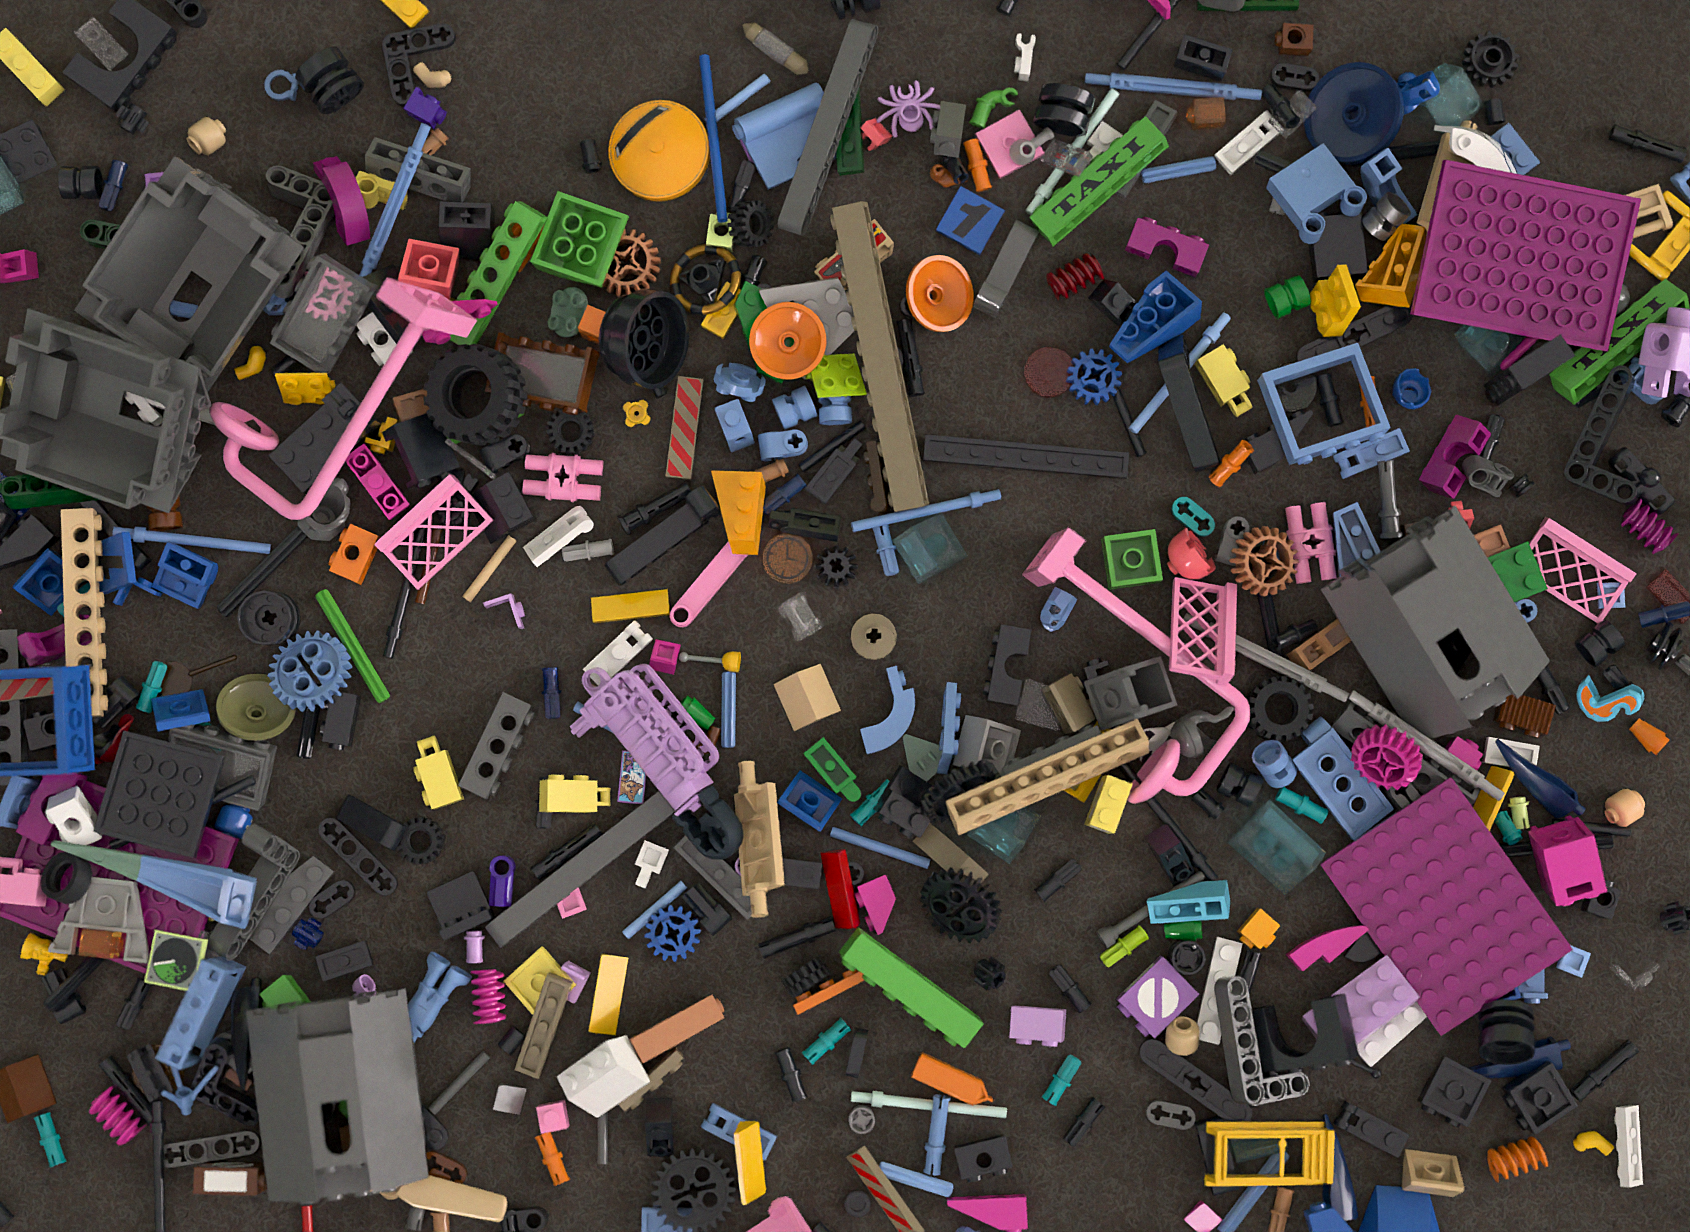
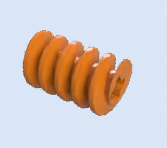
M1533 1136L1527 1138V1143L1521 1139L1517 1141V1146L1511 1142L1507 1145V1148L1502 1145L1498 1147L1497 1151L1492 1148L1487 1152L1490 1172L1496 1182H1499L1498 1174L1500 1173L1505 1180L1509 1179L1508 1171L1510 1170L1515 1177L1518 1176L1519 1167H1521L1524 1173H1528L1529 1164L1534 1170H1538V1161L1544 1167L1548 1166L1546 1154L1541 1144Z

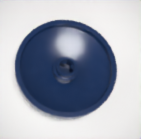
M1353 62L1331 70L1315 85L1305 106L1304 127L1308 140L1314 149L1324 143L1340 164H1359L1370 160L1387 148L1399 132L1404 115L1402 92L1392 76L1380 67L1370 63Z

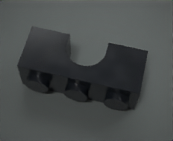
M1003 624L1000 625L999 630L994 629L992 645H996L995 655L989 656L987 670H992L990 680H985L983 695L987 696V702L1014 707L1018 706L1023 680L1013 679L1008 676L1004 664L1006 659L1012 655L1027 656L1031 629Z

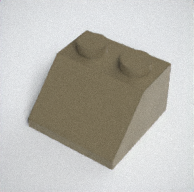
M1071 673L1041 688L1065 734L1075 732L1096 719L1090 699L1086 700L1082 693L1084 687L1078 676L1074 677Z

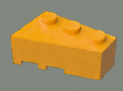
M1410 224L1398 226L1384 245L1381 255L1370 264L1369 271L1362 280L1359 279L1355 287L1360 301L1410 308L1427 237V231L1424 226Z
M711 471L732 554L758 555L766 489L762 472Z

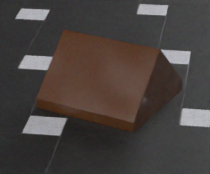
M39 1055L0 1069V1105L7 1123L57 1103Z

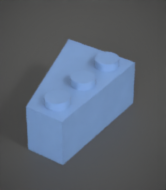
M1358 502L1332 514L1338 571L1360 557L1367 561L1380 552Z

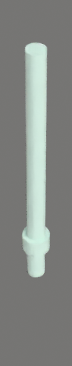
M1110 89L1091 116L1087 134L1078 136L1070 146L1069 150L1076 151V154L1071 152L1074 155L1070 157L1064 155L1067 159L1062 158L1066 161L1060 160L1065 163L1066 168H1068L1067 161L1069 158H1071V161L1077 155L1118 97L1119 93L1116 90ZM1056 167L1044 185L1041 184L1035 192L1036 196L1026 209L1028 214L1032 215L1035 208L1043 204L1044 201H1048L1053 194L1052 189L1062 177L1066 168L1062 170Z
M852 1091L851 1102L869 1103L872 1107L882 1108V1105L924 1110H932L933 1100L884 1095L880 1091H873L872 1093ZM949 1102L948 1112L1006 1118L1007 1108Z

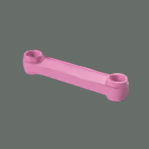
M728 541L671 609V622L681 628L691 624L748 555L732 554ZM677 610H687L689 615L685 622L680 623L675 620L674 615Z

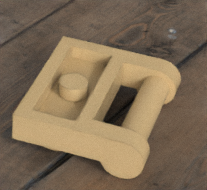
M1659 184L1626 195L1641 198L1637 219L1656 212L1659 216L1658 220L1635 227L1633 238L1660 229L1668 230L1673 227V222Z

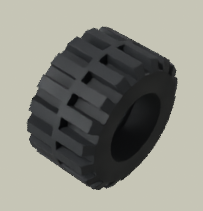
M1286 676L1271 677L1255 685L1246 698L1250 707V725H1248L1250 729H1254L1257 732L1256 735L1264 737L1265 740H1277L1279 742L1301 735V732L1309 726L1308 722L1313 717L1311 710L1314 709L1313 703L1310 704L1309 699L1312 698L1310 693H1306L1304 690L1306 687L1303 684L1299 685L1297 680L1293 678L1288 679ZM1282 694L1290 700L1293 712L1288 722L1275 724L1268 719L1265 713V703L1271 695Z

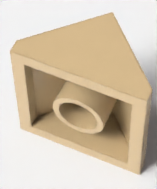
M821 664L796 672L774 684L794 731L841 711Z
M1405 1149L1402 1190L1449 1197L1462 1193L1464 1185L1457 1157Z

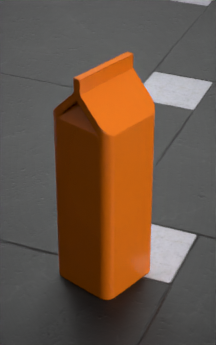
M921 1052L911 1078L970 1105L986 1100L993 1102V1097L987 1095L982 1079Z

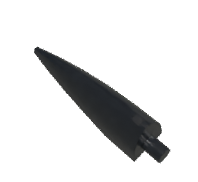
M252 978L251 987L236 989L232 993V1050L241 1090L246 1089L251 1062L246 1011L264 1008L262 1005L264 1000L259 995L263 992L261 989L262 979Z

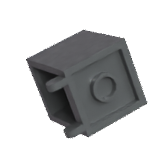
M1161 656L1117 669L1084 682L1101 731L1177 706Z

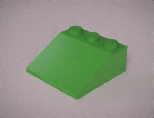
M558 191L530 262L537 270L560 278L602 288L629 216Z

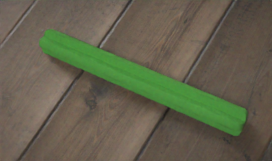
M326 589L318 592L315 595L317 601L347 649L378 703L387 700L390 694L330 592Z

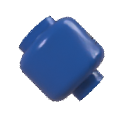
M234 804L222 806L214 823V828L222 833L242 839L245 830L253 821V817L249 813L250 809Z

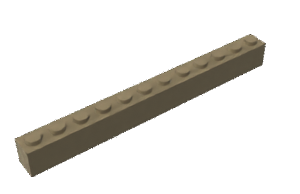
M860 201L832 208L833 214L830 216L833 229L837 230L838 240H836V249L838 254L842 255L844 264L841 265L842 277L848 283L849 290L846 291V297L849 306L853 308L854 316L851 317L853 329L858 332L857 351L859 356H863L864 366L862 367V375L864 381H868L870 391L867 392L869 406H873L875 417H872L873 428L879 434L878 452L880 457L884 458L885 467H883L882 471L884 480L889 483L890 492H888L889 505L894 507V512L929 505L868 202Z

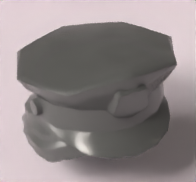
M334 478L313 513L308 517L298 520V527L308 538L330 541L344 530L345 521L350 513L351 503L346 495L349 490L348 484L343 478Z

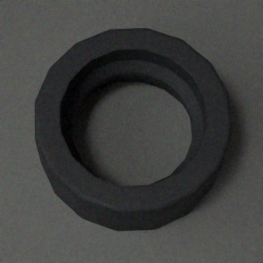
M68 852L56 854L49 860L42 872L41 887L46 897L63 904L75 903L84 896L91 884V865L88 860ZM70 866H73L72 878L69 884L61 890V878L64 872Z

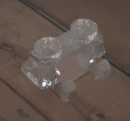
M805 591L789 598L778 607L784 619L789 618L794 626L791 631L797 641H801L826 627L824 622L815 617L809 607Z

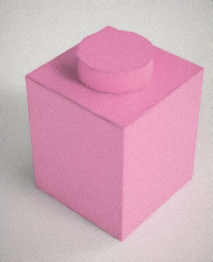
M565 1100L540 1104L536 1107L541 1134L567 1129L570 1126Z

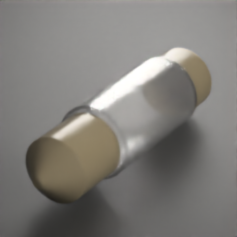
M757 23L743 24L745 36L754 46L796 75L808 73L807 60L797 54L793 48Z

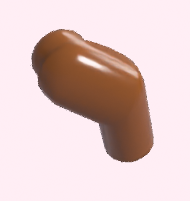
M935 164L932 167L930 176L935 182L943 187L957 185L954 183L950 172L943 165Z

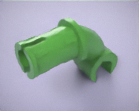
M1006 88L1005 90L991 91L981 98H977V106L969 123L984 129L992 108H995V104L1001 103L1007 107L1014 105L1013 102L1006 99V95L1017 96V91L1013 88Z

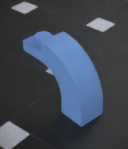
M1385 148L1361 166L1362 182L1375 207H1377L1376 203L1387 192H1392L1399 196L1411 211V215L1402 223L1405 224L1418 214L1397 183L1395 174L1402 170V167L1390 149Z
M897 666L886 668L894 700L890 715L877 725L860 729L867 755L882 751L893 745L902 737L911 723L915 709V694L913 688L903 691L902 686L906 685L903 670L898 671Z

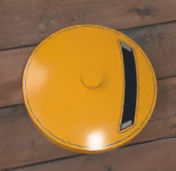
M649 101L634 107L616 124L609 142V160L619 182L633 195L650 201L672 200L689 192L703 177L710 159L708 135L702 122L691 110L672 101Z

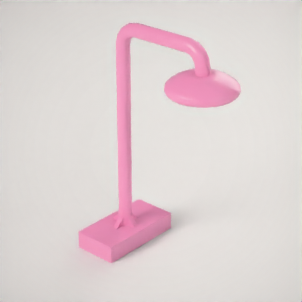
M387 278L377 297L408 319L410 323L302 502L299 504L290 503L239 461L238 457L241 446L254 450H273L279 446L278 435L268 425L245 410L224 402H216L209 408V413L216 427L228 437L223 449V461L226 470L233 478L282 516L291 520H301L310 516L327 492L422 332L434 329L467 338L477 322L475 318L439 292ZM254 419L261 427V432L255 431L244 422Z
M1070 528L1052 534L1022 575L1037 587L1054 583L1058 577H1066L1170 657V638L1074 565L1073 556L1085 540ZM1183 652L1177 656L1178 664L1188 666L1192 663ZM1200 662L1205 667V669L1211 670L1205 664ZM1195 676L1234 706L1235 717L1193 775L1184 781L1172 776L1179 762V742L1175 739H1169L1164 742L1138 771L1137 776L1141 779L1142 783L1139 784L1135 779L1132 781L1131 784L1133 785L1127 798L1128 801L1132 804L1146 801L1156 795L1162 788L1176 796H1188L1202 788L1245 731L1250 721V707L1242 693L1229 683L1226 686L1218 685L1215 679Z

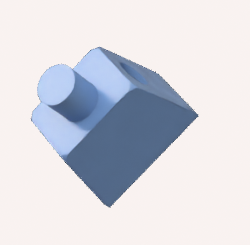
M739 399L714 408L731 453L755 444Z

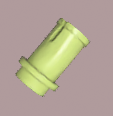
M1525 797L1510 798V803H1508V807H1511L1513 823L1517 829L1530 828L1527 813L1529 802L1526 801Z

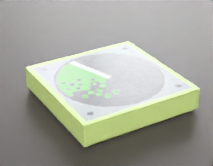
M155 930L144 982L187 991L201 960H204L208 940Z

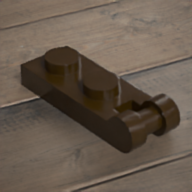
M878 441L866 442L867 449H864V458L866 464L870 465L871 474H868L869 488L873 489L874 498L870 506L873 511L879 514H887L891 507L888 501V484L884 480L882 471L883 467H885L884 458L879 455Z

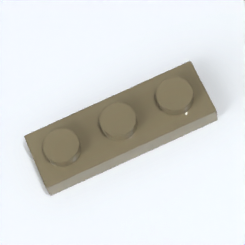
M677 1047L672 1049L646 1073L650 1081L648 1084L618 1104L624 1111L629 1107L632 1110L644 1100L643 1094L649 1089L653 1092L662 1084L663 1080L661 1078L666 1073L670 1072L673 1074L683 1064L681 1062L683 1054Z

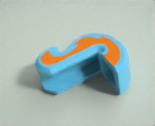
M1588 675L1578 687L1577 701L1581 710L1588 718L1597 722H1605L1615 718L1621 708L1626 710L1625 713L1627 715L1637 712L1644 701V692L1640 687L1631 684L1600 698L1598 690Z

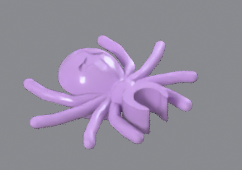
M917 80L914 81L915 95L914 89L909 85L910 93L908 95H903L899 86L898 95L896 96L894 86L890 85L891 96L897 103L884 100L881 97L878 98V101L896 108L882 114L876 121L880 123L885 117L897 112L893 116L891 125L893 137H897L896 123L898 117L900 125L904 130L914 132L922 126L923 115L921 112H923L932 130V128H935L932 126L933 119L928 111L922 107L940 110V105L920 102L932 94L934 91L933 87L919 98L920 86Z

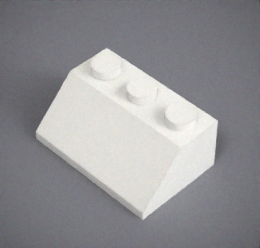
M627 1035L606 1041L557 1076L568 1100L595 1117L602 1116L650 1082Z

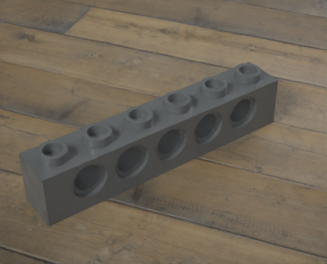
M19 629L0 630V653L4 650L8 652V659L5 663L0 662V669L25 668V657L21 654L17 644L19 643L17 637L22 635L24 631ZM26 699L8 702L10 710L5 715L1 712V705L4 703L2 702L0 703V763H2V757L6 753L11 755V762H28L27 736L23 720H27ZM5 727H8L11 735L8 740L4 741L1 733ZM0 776V786H8L12 776Z
M1349 700L1337 714L1331 727L1339 735L1354 744L1357 736L1363 733L1367 727L1372 729V727L1378 725L1382 728L1383 725L1368 716L1367 711ZM1419 751L1423 754L1422 767L1416 779L1411 782L1416 789L1425 794L1451 776L1470 804L1476 800L1480 791L1479 787L1475 789L1441 764Z

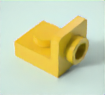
M387 417L386 423L382 422L379 429L380 441L365 438L364 442L370 446V451L379 454H385V451L393 452L395 446L394 439L386 442L382 432L392 425L400 423L397 419Z

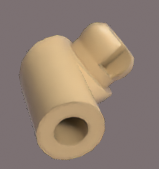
M423 62L417 64L413 69L421 81L429 88H442L451 81V75L448 71L430 72Z

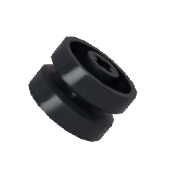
M1047 83L1042 85L1038 99L1042 105L1036 108L1033 123L1041 129L1048 127L1053 133L1065 136L1078 137L1086 135L1090 122L1086 115L1092 113L1095 97L1086 90L1067 84Z

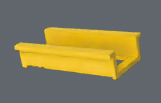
M1323 1121L1206 1122V1133L1215 1136L1214 1175H1205V1186L1333 1184L1334 1131L1325 1128ZM1227 1138H1280L1278 1142L1280 1147L1279 1174H1226ZM1285 1138H1303L1302 1174H1284Z

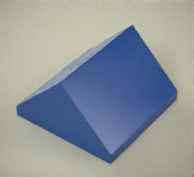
M47 548L12 587L50 616L57 610L58 605L64 601L62 555Z
M800 770L777 803L821 832L842 798Z

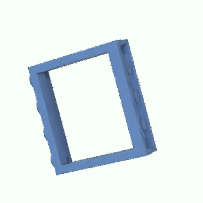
M1358 343L1262 373L1257 380L1289 465L1295 463L1305 465L1312 462L1313 457L1319 455L1322 458H1327L1336 454L1338 449L1345 447L1346 450H1351L1361 445L1360 442L1368 439L1371 443L1376 442L1378 439L1384 438V434L1391 428ZM1351 361L1376 425L1299 449L1275 385Z
M222 956L201 960L156 1057L157 1060L179 1070L201 1062L206 1048L215 1036L232 999V993L236 990L246 966L233 960L229 961ZM195 1046L202 1049L199 1056L192 1053Z

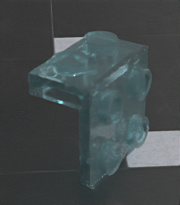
M1447 63L1438 66L1434 70V75L1440 85L1439 94L1419 104L1428 108L1437 125L1460 127L1463 121H1469L1483 107V102L1463 68Z

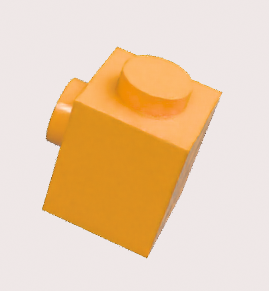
M1256 908L1238 929L1237 932L1242 935L1239 940L1250 949L1253 946L1257 949L1267 948L1274 941L1276 936L1273 934L1280 925L1261 908Z

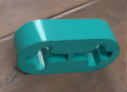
M1180 497L1173 502L1171 506L1172 515L1195 535L1205 537L1213 532L1215 528L1214 519L1188 497ZM1187 503L1189 505L1187 510L1192 516L1190 517L1186 513L1180 515L1177 504L1183 505ZM1194 517L1200 521L1206 519L1209 530L1203 529L1199 531L1197 529L1199 524L1194 520Z

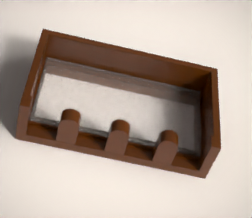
M498 332L494 350L509 356L512 359V363L519 366L521 370L519 376L525 378L526 386L523 387V391L527 392V400H523L522 406L531 407V403L538 404L540 409L547 411L561 408L563 409L562 412L570 415H577L578 412H588L587 405L597 361L601 355L599 352L591 347L581 350L570 344H566L565 347L557 346L546 340H543L542 343L534 342L522 336L519 339H515ZM487 379L485 392L491 395V385L489 379Z

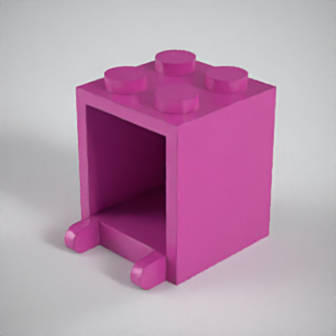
M1570 815L1565 817V821L1542 828L1530 827L1531 831H1528L1540 883L1543 890L1556 906H1568L1576 900L1595 898L1600 893L1607 892L1595 837L1579 817L1572 818Z

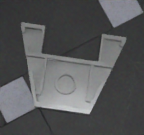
M838 277L772 288L767 287L759 290L767 308L777 303L793 300L795 303L811 309L821 320L826 332L827 343L824 355H831L854 332L851 317L854 316L853 308L848 304L846 292Z
M92 877L91 884L84 896L75 903L69 904L68 907L70 909L64 921H61L57 929L59 932L54 942H51L48 952L75 955L78 928L127 933L123 961L148 963L150 954L137 882Z

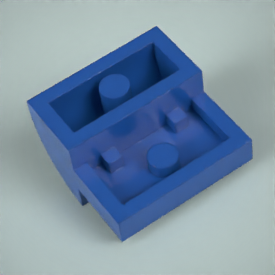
M169 541L166 543L158 566L160 568L152 588L199 609L204 602L210 585L216 579L218 564Z

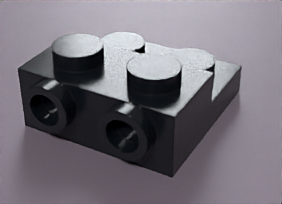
M899 765L873 810L880 813L878 819L891 826L894 822L901 826L898 831L910 839L914 835L921 838L930 823L929 818L921 807L923 806L921 801L924 800L923 795L929 793L927 789L934 786Z
M1442 1055L1432 1077L1428 1078L1417 1101L1423 1104L1422 1110L1436 1116L1437 1112L1445 1115V1122L1459 1128L1460 1124L1469 1127L1491 1080Z
M1549 1061L1528 1075H1519L1502 1087L1505 1093L1502 1099L1510 1109H1515L1518 1114L1515 1117V1121L1523 1131L1527 1130L1535 1135L1578 1106L1553 1063Z

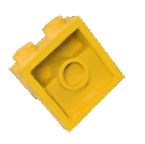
M1347 264L1337 265L1329 279L1318 280L1310 292L1311 309L1316 313L1318 331L1323 337L1342 336L1361 307Z

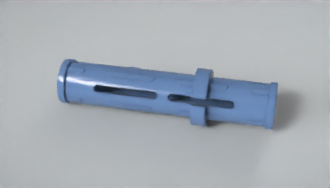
M941 1094L933 1095L929 1140L925 1144L927 1156L924 1173L930 1175L933 1164L934 1176L941 1173L942 1153L945 1152L946 1148L943 1143L950 1097L943 1095L942 1105H940Z

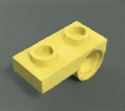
M359 171L356 176L366 209L375 207L378 201L387 203L395 182ZM407 192L400 207L402 210H404L407 203Z

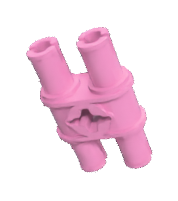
M555 453L549 454V456L526 454L525 469L548 471L549 479L547 481L524 480L523 495L545 496L549 501L551 499L571 500V502L577 501V499L600 501L601 486L578 484L577 476L579 474L602 475L603 460L581 459L576 454L575 456L555 455ZM565 469V473L569 477V479H565L564 483H562L561 486V482L557 478V476H561L563 470Z
M1326 502L1310 505L1314 527L1309 530L1303 527L1301 506L1285 508L1288 524L1286 534L1288 540L1294 542L1290 549H1297L1298 551L1293 555V559H1298L1299 561L1298 564H1294V569L1297 570L1295 574L1296 584L1312 582L1308 559H1311L1313 556L1319 560L1321 581L1337 578L1334 556L1337 550H1334L1333 527L1328 523ZM1310 537L1312 541L1320 542L1313 546V548L1311 545L1302 544L1309 540Z

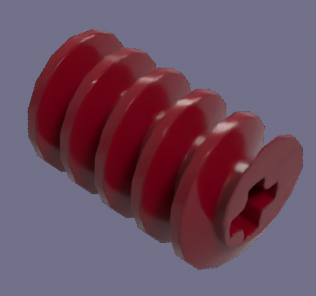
M1087 253L1082 254V261L1079 258H1074L1073 265L1069 262L1065 263L1064 270L1060 267L1056 268L1055 275L1051 272L1046 274L1048 285L1057 300H1059V295L1068 299V290L1078 294L1077 285H1080L1084 290L1087 289L1086 280L1093 285L1096 284L1095 275L1101 280L1104 279L1101 266L1092 253L1091 256Z

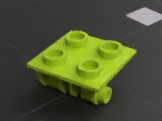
M855 354L824 355L819 365L812 372L805 375L806 379L813 381L818 398L867 395Z

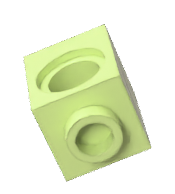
M717 213L716 215L710 214L706 246H719L732 252L734 243L732 239L734 236H730L729 231L724 236L715 234V229L719 226L727 227V223H731L730 219L727 222L720 223L717 220Z

